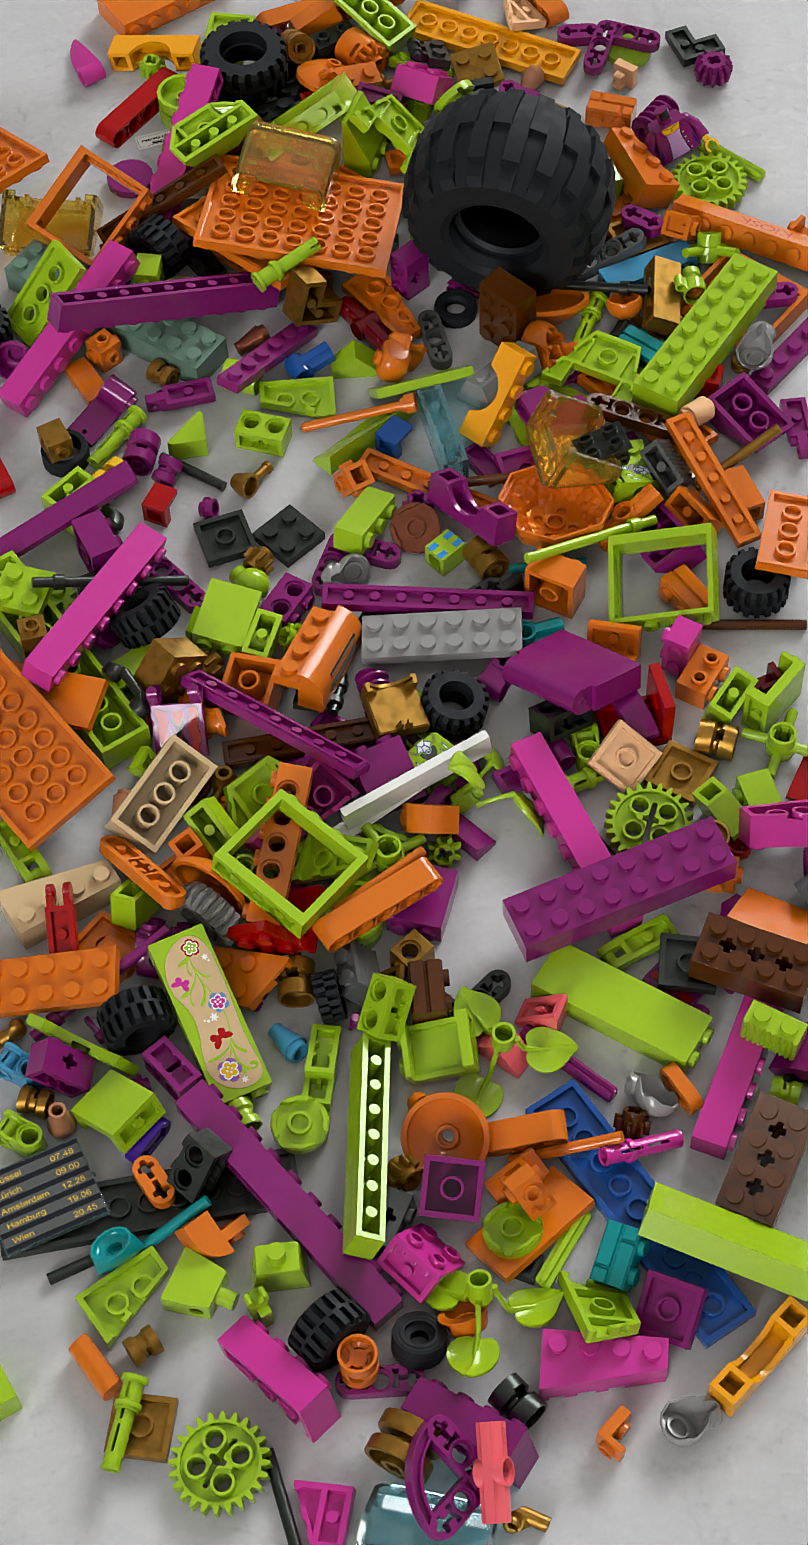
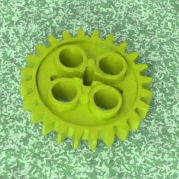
M700 152V157L691 154V160L684 157L683 163L678 162L676 169L672 171L674 179L680 184L674 199L685 194L724 208L728 206L735 208L736 202L741 203L742 197H745L748 180H746L747 173H743V166L738 167L737 160L730 162L731 156H727L724 159L722 158V153L713 156V152H709V155L705 156L703 152Z
M648 782L646 789H643L640 783H637L635 791L627 786L625 795L618 792L616 796L617 801H610V809H607L605 814L607 819L604 822V828L608 829L606 830L605 838L612 839L610 841V848L619 847L617 854L640 845L644 837L652 805H657L648 841L695 823L691 821L694 813L686 812L689 807L688 802L680 804L681 794L675 797L671 796L673 788H669L664 792L662 791L661 783L656 789L652 788L651 782ZM641 807L645 812H637L633 808ZM668 814L672 819H663L660 815ZM635 831L638 833V836H630L626 832Z
M221 1411L219 1419H215L213 1414L209 1412L208 1422L205 1423L197 1417L196 1423L198 1427L194 1429L186 1425V1430L189 1433L187 1437L177 1435L181 1446L171 1447V1451L177 1456V1458L168 1460L169 1465L176 1469L169 1473L171 1480L177 1481L172 1487L176 1493L182 1492L179 1498L183 1503L190 1500L189 1507L192 1511H195L201 1505L203 1516H207L210 1509H213L216 1518H219L222 1509H226L231 1517L233 1516V1507L236 1505L244 1512V1501L246 1499L251 1503H256L253 1496L254 1491L259 1493L265 1492L260 1481H270L271 1479L264 1472L266 1469L273 1468L271 1461L264 1459L272 1455L269 1447H263L268 1441L265 1435L258 1437L261 1432L258 1425L250 1428L251 1421L248 1417L240 1423V1417L236 1412H234L230 1420L227 1418L225 1411ZM223 1437V1442L219 1447H209L210 1441L213 1438ZM237 1440V1443L231 1446L232 1441ZM240 1453H250L249 1459L245 1463H235L236 1457ZM225 1460L226 1462L224 1467L221 1465L215 1466L217 1461L222 1463ZM195 1465H206L202 1474L191 1475ZM210 1481L208 1488H204V1485ZM222 1481H232L231 1487L227 1491H217L218 1485Z

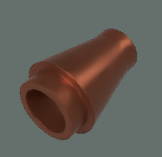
M263 324L258 327L255 325L239 341L234 343V346L239 355L243 356L259 347L271 337Z

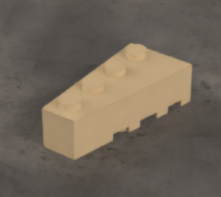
M107 859L0 890V910L25 950L47 939L44 909L46 907V884H54L57 897L56 906L64 905L62 885L64 882H71L77 922L111 904L110 894L122 882Z

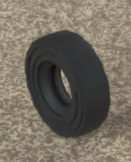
M449 289L437 297L434 311L439 314L443 326L457 329L466 327L475 320L478 307L475 297L468 291ZM452 304H460L465 307V310L454 314L448 312L447 307Z

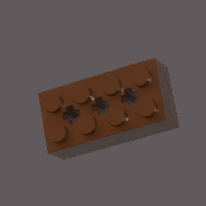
M709 912L690 961L688 976L800 1014L808 993V944Z
M760 1091L715 1201L716 1206L775 1228L808 1145L807 1109ZM777 1127L783 1128V1133H786V1135H779L778 1139H774L773 1132L770 1131L772 1129L776 1130ZM766 1155H770L775 1163H768L766 1167H762V1162L759 1158H765ZM759 1183L760 1188L764 1189L763 1192H756L755 1196L750 1195L751 1192L748 1186Z

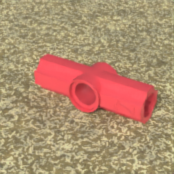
M505 1421L476 1422L478 1458L474 1461L472 1474L475 1485L480 1488L482 1524L512 1523L510 1486L514 1482L515 1470L513 1461L507 1454Z

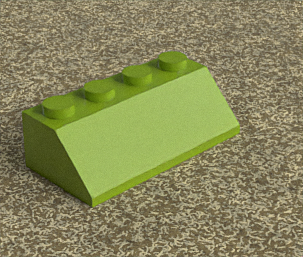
M333 0L394 54L406 47L408 39L413 36L417 25L389 0Z

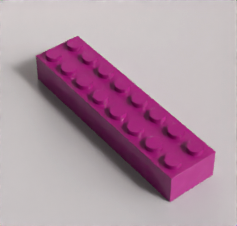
M710 816L503 899V916L527 963L734 879L736 877L737 861L716 822Z

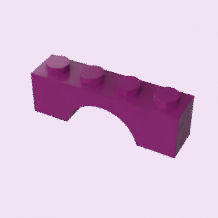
M451 467L431 473L428 492L429 502L454 518L455 521L470 529L471 532L486 540L490 545L499 546L514 540L518 512L502 501L480 507L470 493L467 478Z

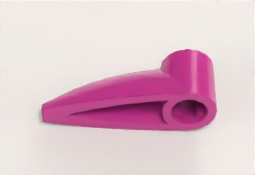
M76 39L73 40L70 58L82 85L88 87L106 78V72L101 62L82 43Z

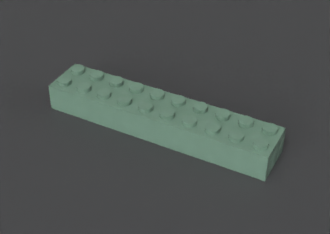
M34 239L4 268L9 289L17 293L21 291L48 248V245ZM81 263L87 270L90 268L87 265ZM59 269L55 273L56 280L58 279L60 274ZM46 289L43 291V297H44V299H45L46 296H47V290H46ZM189 318L162 320L157 323L145 322L138 323L137 325H119L113 328H95L92 332L96 334L105 328L111 334L119 337L122 343L121 348L149 363L156 358H160L167 363V366L172 365L178 368L181 373L180 379L183 381L211 377L229 358L226 337Z

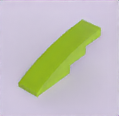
M312 1024L304 1070L305 1080L302 1095L315 1098L316 1101L326 1108L329 1119H331L342 1029L341 1026Z

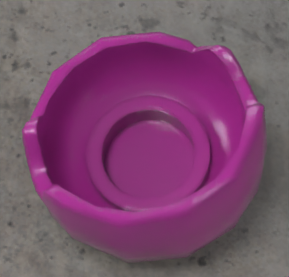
M14 340L1 343L0 376L3 379H8L29 349L23 343Z

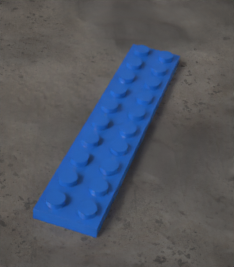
M574 1079L525 1109V1115L547 1110H564L568 1142L615 1132ZM599 1148L558 1157L582 1189L594 1199L595 1206L607 1221L611 1219L638 1229L640 1228L645 1206L655 1181L638 1160L632 1163L623 1161L603 1166L598 1157ZM629 1149L621 1151L622 1154L631 1152ZM650 1240L649 1251L646 1257H641L640 1264L646 1272H648V1269H652L709 1289L695 1334L705 1349H708L756 1316L757 1311L723 1268Z

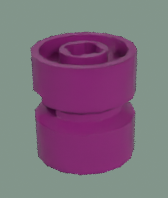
M136 428L131 431L122 460L128 462L136 476H148L152 473L161 446V438L154 431L146 428Z

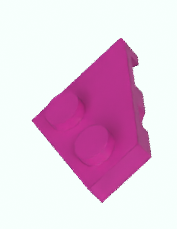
M294 1480V1488L298 1494L309 1544L346 1545L356 1496L354 1486Z

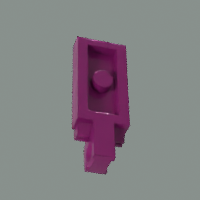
M210 377L161 386L162 389L156 393L145 395L148 412L170 411L216 401Z
M805 397L780 399V410L795 424L793 428L786 432L788 443H790L791 447H796L799 459H808V406Z

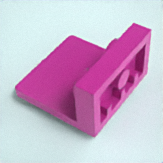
M419 1223L396 1234L376 1261L420 1304L428 1299L442 1278L456 1272L465 1265L458 1251L446 1245L437 1237V1233L433 1228L423 1223Z

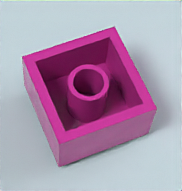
M406 61V64H397L390 90L402 93L406 97L435 105L439 98L453 86L455 79L448 77L449 72L428 68V65L419 62Z

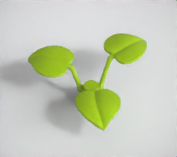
M492 745V752L483 756L487 760V764L479 774L474 763L462 751H457L452 755L448 770L459 774L469 782L450 796L452 804L460 806V813H466L473 806L480 809L486 804L506 798H513L518 808L538 829L540 837L543 836L544 823L542 815L538 816L533 807V802L523 792L516 793L511 791L481 800V797L484 795L483 790L485 789L482 777L490 770L492 765L497 771L505 767L501 755Z
M464 986L460 987L456 995L453 1017L455 1016V1010L466 1008L473 1016L476 1038L482 1035L483 1032L491 1035V1045L494 1052L486 1078L484 1079L483 1076L477 1073L464 1075L457 1081L454 1093L472 1100L482 1110L486 1118L493 1115L503 1101L502 1087L497 1083L490 1082L500 1053L509 1052L514 1047V1044H517L522 1051H528L526 1060L532 1069L540 1073L549 1074L561 1069L578 1050V1045L573 1039L549 1027H537L528 1031L525 1038L526 1045H524L520 1041V1036H515L516 1031L513 1025L508 1022H500L502 1011L499 1003L494 998Z
M478 1269L467 1274L457 1270L442 1278L426 1302L432 1308L440 1311L453 1310L460 1301L466 1302L468 1298L475 1305V1338L471 1336L458 1337L447 1348V1361L450 1367L462 1377L475 1378L489 1373L497 1365L500 1358V1348L497 1341L492 1338L481 1339V1307L489 1305L493 1299V1294L508 1314H515L517 1323L525 1327L537 1328L547 1325L554 1319L564 1298V1291L552 1288H523L513 1292L508 1297L507 1303L499 1292L498 1285L492 1284V1277L488 1271Z

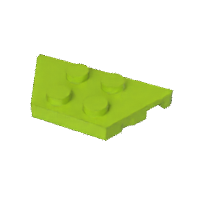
M269 755L264 756L223 788L228 815L238 829L265 805L267 796L272 797L274 788L270 787L271 775L273 770L278 771L280 761Z
M560 1270L557 1282L561 1290L564 1291V1297L586 1343L638 1334L641 1322L625 1291L602 1285L590 1279H587L586 1285L571 1281L569 1279V1272Z

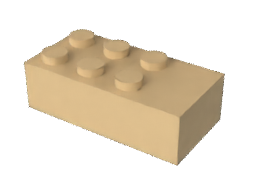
M172 734L104 827L114 835L128 840L150 859L158 851L218 766L179 737Z

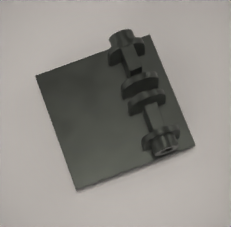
M619 421L608 423L598 430L582 434L579 438L572 440L584 468H588L611 457H614L615 462L621 466L627 465L630 461L628 450L632 449L633 446Z

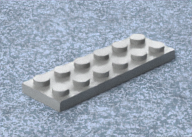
M521 607L362 616L361 659L363 665L513 657L517 655L518 650L523 648Z

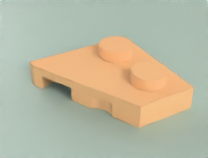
M504 0L502 5L510 31L545 28L546 18L528 0Z

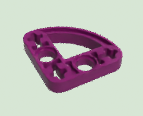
M442 1414L428 1417L417 1429L407 1452L404 1476L406 1495L413 1516L427 1537L434 1541L447 1540L454 1536L481 1504L480 1488L474 1483L473 1465H471L478 1458L477 1448L450 1418ZM440 1423L442 1426L440 1428L441 1435L434 1436L435 1427L433 1425ZM453 1437V1440L449 1442L446 1440L447 1438ZM456 1445L462 1446L465 1450L466 1458L462 1463L456 1462L453 1458L452 1451ZM428 1446L459 1478L432 1510L428 1503L423 1483V1466ZM469 1466L472 1468L471 1470L465 1471V1468ZM458 1492L463 1493L467 1498V1507L463 1511L458 1510L454 1505V1497ZM448 1514L452 1515L453 1517L448 1518L442 1525L445 1531L437 1532L438 1523L436 1520L444 1519Z

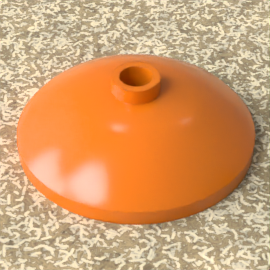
M332 58L309 60L297 67L296 78L304 87L315 92L332 80L321 81L318 77V73L321 70L346 65Z
M552 289L550 294L536 296V320L549 322L553 326L560 325L562 321L573 318L586 308L590 302L589 294L583 290Z
M181 856L175 859L171 869L182 887L194 881L204 883L227 900L238 914H242L244 903L246 902L244 894L211 869L213 860L197 856Z
M439 1092L422 1098L412 1106L402 1124L401 1146L404 1156L407 1158L411 1154L420 1162L419 1167L422 1170L425 1154L485 1161L490 1148V1128L484 1113L472 1100L457 1093ZM446 1130L453 1133L452 1141L444 1139L443 1134Z

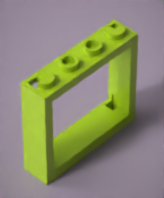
M343 72L270 122L257 143L270 163L347 112L357 93L356 88L345 72ZM340 105L342 109L337 112L335 107Z
M712 523L608 536L609 622L642 626L644 631L655 632L660 628L671 627L678 615L703 626L720 621L717 532ZM707 544L708 607L624 617L623 555Z
M280 789L213 855L211 869L300 939L365 872L369 857L366 856L359 846H354L348 842L339 830L331 828L324 823L316 812L309 811L300 804L297 797ZM278 809L350 865L304 913L232 856Z

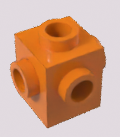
M105 328L93 334L85 341L88 360L104 374L123 362L121 340L117 335L111 334Z
M365 459L356 463L349 460L339 465L340 471L332 475L334 485L343 498L350 495L357 498L367 486L376 482Z

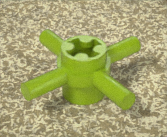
M716 231L697 232V243H688L690 248L682 250L684 258L697 256L698 263L707 264L715 263L721 256L732 257L734 253L740 255L739 248L721 243V232Z
M794 708L788 709L784 722H777L772 725L768 734L747 727H743L740 737L765 744L767 755L770 757L767 768L772 779L775 778L780 762L790 760L795 753L808 757V746L798 743L797 731L794 727L798 711Z
M365 823L361 830L367 838L377 841L379 846L370 870H366L360 877L375 869L380 874L404 857L405 853L427 842L424 834L419 833L401 843L400 839L392 834L379 836L371 823Z

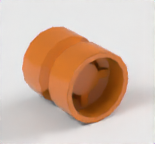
M352 1334L345 1337L337 1349L340 1376L349 1387L355 1389L366 1388L377 1380L380 1372L377 1346L370 1337L363 1334Z

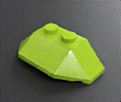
M243 100L208 103L172 126L170 151L184 165L196 167L215 154L220 158L241 143L257 120L258 114Z

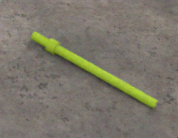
M655 515L640 519L638 517L631 518L621 525L525 553L524 561L529 564L607 540L608 536L641 532L643 528L656 525L658 520Z

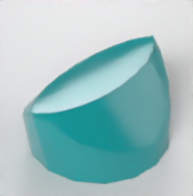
M121 1226L112 1227L95 1239L90 1249V1256L97 1274L101 1275L118 1268L132 1259L145 1245L127 1228Z

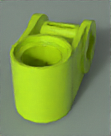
M597 722L569 735L571 749H573L577 759L575 764L578 772L584 766L590 767L586 763L600 745Z
M10 1109L4 1110V1117L0 1121V1146L11 1149L27 1159L47 1151L48 1144L41 1128L37 1124L30 1122ZM37 1139L34 1143L27 1144L29 1140Z

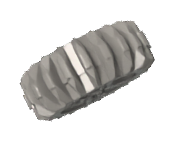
M194 881L190 882L187 886L185 885L183 887L186 890L185 904L177 909L181 912V916L187 922L193 923L194 926L202 923L209 941L215 946L231 948L237 942L227 938L228 928L244 924L240 914L219 893H216L204 883Z

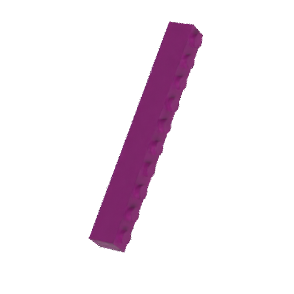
M242 272L56 292L50 295L47 320L58 333H69L76 330H92L93 328L102 327L113 328L119 325H137L138 323L145 322L157 323L162 320H180L188 317L200 318L205 315H223L231 312L243 313L248 310H266L267 308L277 307L280 290L269 285L266 287L267 290L265 292H261L254 284L251 273Z
M203 1079L200 1080L175 1101L179 1114L196 1132L208 1127L233 1149L226 1166L287 1234L300 1244L305 1254L338 1289L344 1288L370 1314L371 1321L369 1325L377 1331L403 1308V1299L401 1297L404 1294L393 1281L388 1283L380 1275L383 1273V1270L373 1259L367 1260L343 1254V1233L340 1231L342 1228L340 1222L331 1213L327 1216L320 1209L322 1206L320 1200L311 1191L307 1194L300 1187L302 1184L300 1178L291 1169L287 1172L280 1165L282 1159L272 1148L267 1150L260 1143L263 1140L260 1134L252 1126L247 1129L241 1122L243 1117L233 1105L227 1107L221 1100L223 1095L213 1083L208 1086Z

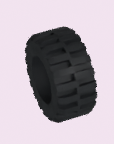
M243 19L241 22L230 21L225 26L223 24L218 26L216 31L212 30L201 45V65L220 68L224 80L218 100L222 99L223 102L243 100L248 106H252L257 102L261 104L266 102L267 98L270 97L272 99L276 96L288 80L289 67L286 42L276 29H272L266 23L263 25L260 21L256 20L248 22L247 19ZM240 61H255L247 65L234 64Z

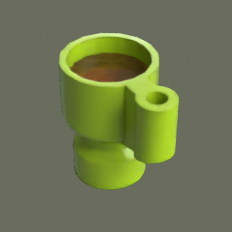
M696 266L685 267L681 274H677L673 278L676 291L682 292L685 302L694 305L707 289L704 279L701 278L700 270Z

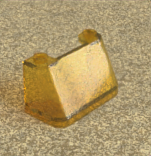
M262 121L253 122L247 130L232 179L231 191L248 194L255 189L257 181L300 190L302 191V201L305 206L324 212L339 179L341 145L332 137Z
M5 189L3 191L0 215V249L4 250L6 255L17 256L34 239L49 246L50 242L34 233L26 224V221L42 199L31 198L29 194H24V197L16 196L15 190ZM85 194L84 201L80 197H76L75 201L65 200L45 229L89 258L94 256L98 239L96 230L101 226L104 206L99 197L92 194Z
M549 389L547 390L531 415L525 432L542 486L551 489L603 485L611 484L620 478L623 468L619 459L611 457L604 461L579 453L572 443V440L579 438L582 434L591 433L605 425V419L600 406Z

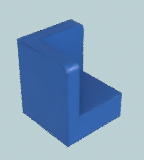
M393 415L375 433L376 450L398 459L402 455L401 442L413 431V426Z

